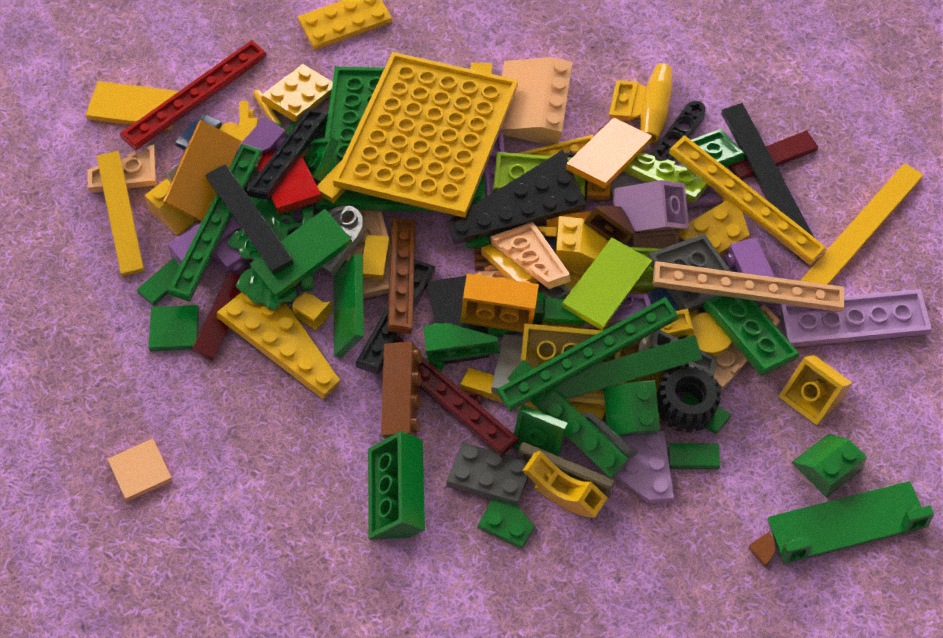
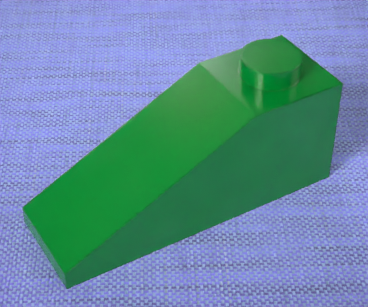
M434 323L430 326H424L425 346L429 363L500 353L498 337L449 323Z

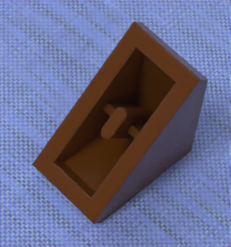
M596 206L584 220V224L607 240L614 238L626 244L635 234L621 206Z

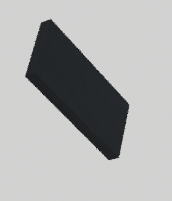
M466 276L427 282L434 323H449L485 333L483 326L460 323ZM489 355L447 360L442 362L445 363V365L489 358Z

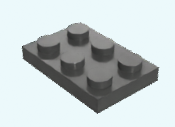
M462 442L447 478L446 487L518 506L529 479L523 472L529 461L506 454L500 457L492 450Z

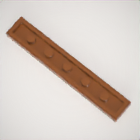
M393 217L391 222L387 331L411 335L413 327L415 220Z

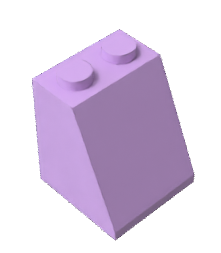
M658 180L614 188V206L622 207L635 233L689 229L685 183Z

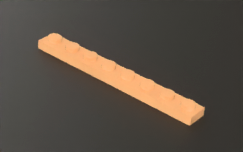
M657 261L654 264L653 287L842 312L844 309V287Z

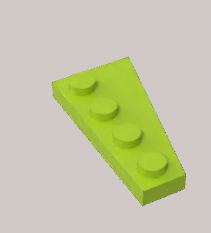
M640 153L623 170V172L644 182L665 180L685 183L686 201L693 204L710 186L688 168L675 165V161H657L655 156Z

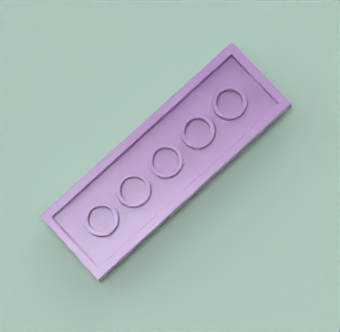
M921 289L844 296V309L842 312L780 304L779 307L786 339L793 347L927 335L932 330Z

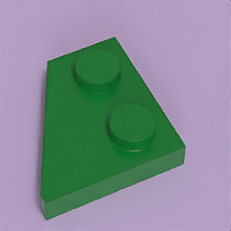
M492 499L478 523V529L523 550L534 530V525L519 506Z

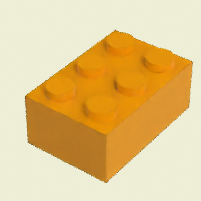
M467 274L460 323L524 333V324H533L539 284H533L529 281H513L503 277L493 278L481 274Z

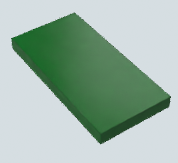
M324 209L280 241L293 259L294 264L274 275L261 257L255 259L250 265L278 299L353 242L328 211Z
M354 254L333 276L334 357L342 358L364 337L363 257L358 254Z
M718 295L705 301L704 309L761 376L798 359L799 352L754 300Z

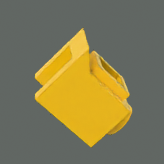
M306 292L299 295L292 305L296 318L315 331L333 313L331 302H323L311 293L307 294Z

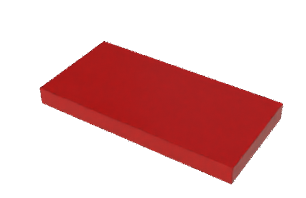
M277 150L262 155L257 166L259 173ZM302 155L270 197L278 214L322 200L321 193Z

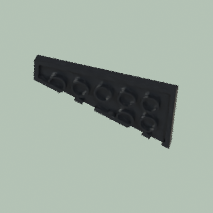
M564 150L471 206L466 218L455 216L448 220L447 227L454 245L508 231L531 222L538 223L586 210V203L575 176L572 172L566 170L568 160Z

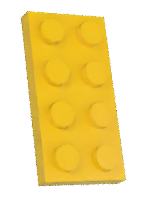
M342 0L298 16V21L313 50H317L392 23V17L382 0Z

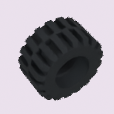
M683 364L678 366L677 370L673 367L669 370L668 374L664 375L656 393L658 413H661L660 419L668 421L667 426L670 428L675 426L677 427L676 431L682 432L683 429H686L687 433H690L694 428L696 431L702 430L703 426L706 427L713 419L721 401V388H717L719 383L717 379H711L713 375L710 372L707 374L703 372L704 368L699 366L696 369L691 364L688 365V368H685ZM676 393H691L698 399L700 404H685L679 400Z

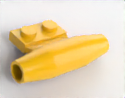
M664 63L657 64L647 87L636 81L616 80L609 119L616 118L620 121H632L641 117L640 130L652 136L650 143L657 142L667 120L672 96L671 66Z

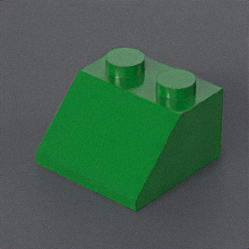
M655 380L629 382L603 389L606 424L620 437L651 435L659 432L660 425Z
M827 434L792 461V464L827 498L863 470L867 456L849 439Z

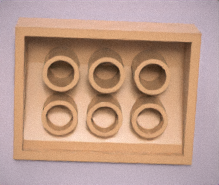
M552 57L504 61L502 77L518 80L517 90L502 125L504 136L545 145L559 142L563 130L572 62Z

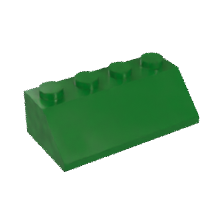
M400 431L368 448L369 539L410 538L425 531L422 439Z

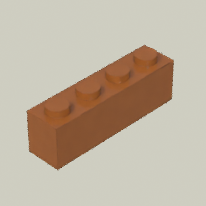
M412 341L384 344L381 436L384 439L400 431L417 437V432H420V421L417 418L418 409L421 408L418 386H421L419 364L422 363V353Z

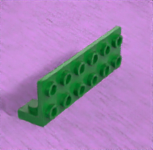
M907 481L769 516L767 521L784 564L927 528L934 516L931 505L921 507L911 482Z

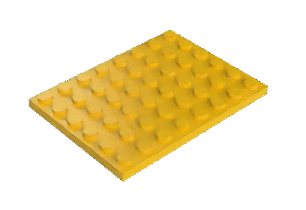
M392 52L333 179V186L466 218L517 90L518 80Z

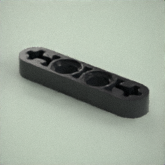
M691 101L685 106L654 148L652 156H655V160L673 161L675 159L669 154V150L673 145L669 144L668 140L677 139L679 141L684 135L688 138L691 137L705 117L706 107L702 102ZM696 109L699 110V112H695L693 118H691L692 111H695ZM688 124L690 128L683 130L679 128V125ZM666 149V157H662V159L658 158L659 156H662L664 154Z

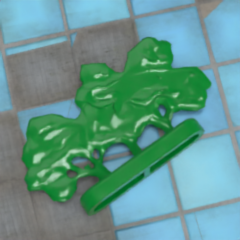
M249 197L279 241L288 236V231L301 227L314 217V207H305L302 209L301 222H297L292 217L293 212L297 209L278 214L271 198L268 201H264L263 199ZM289 219L290 223H283L282 220ZM242 230L235 231L227 241L228 245L239 250V254L244 259L255 260L260 257ZM252 267L242 273L236 284V287L242 293L247 294L254 303H264L268 309L276 310L283 302H291L297 296V291L293 287L277 299ZM314 272L301 281V289L303 291L314 290Z

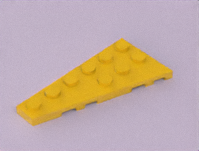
M241 292L217 312L219 320L320 398L325 399L339 386L340 379L286 302L281 303L276 310L268 309L264 303H254L247 294Z

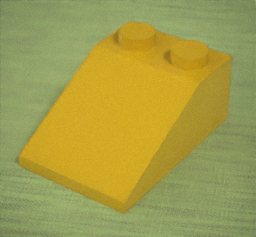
M559 216L555 254L567 270L586 272L609 240L584 224L585 219Z

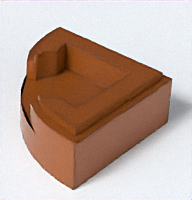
M770 532L751 543L748 548L764 568L771 562L775 551V542Z

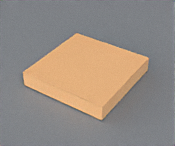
M154 439L108 458V462L127 502L173 481Z

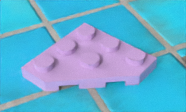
M664 431L651 435L621 437L634 447L638 453L634 458L628 460L626 468L622 472L619 471L614 478L628 489L630 488L639 494L640 498L647 503L674 501Z

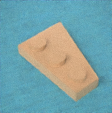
M154 144L146 147L147 150L143 152L127 154L128 157L121 160L127 189L157 185ZM99 166L88 169L89 193L103 192Z

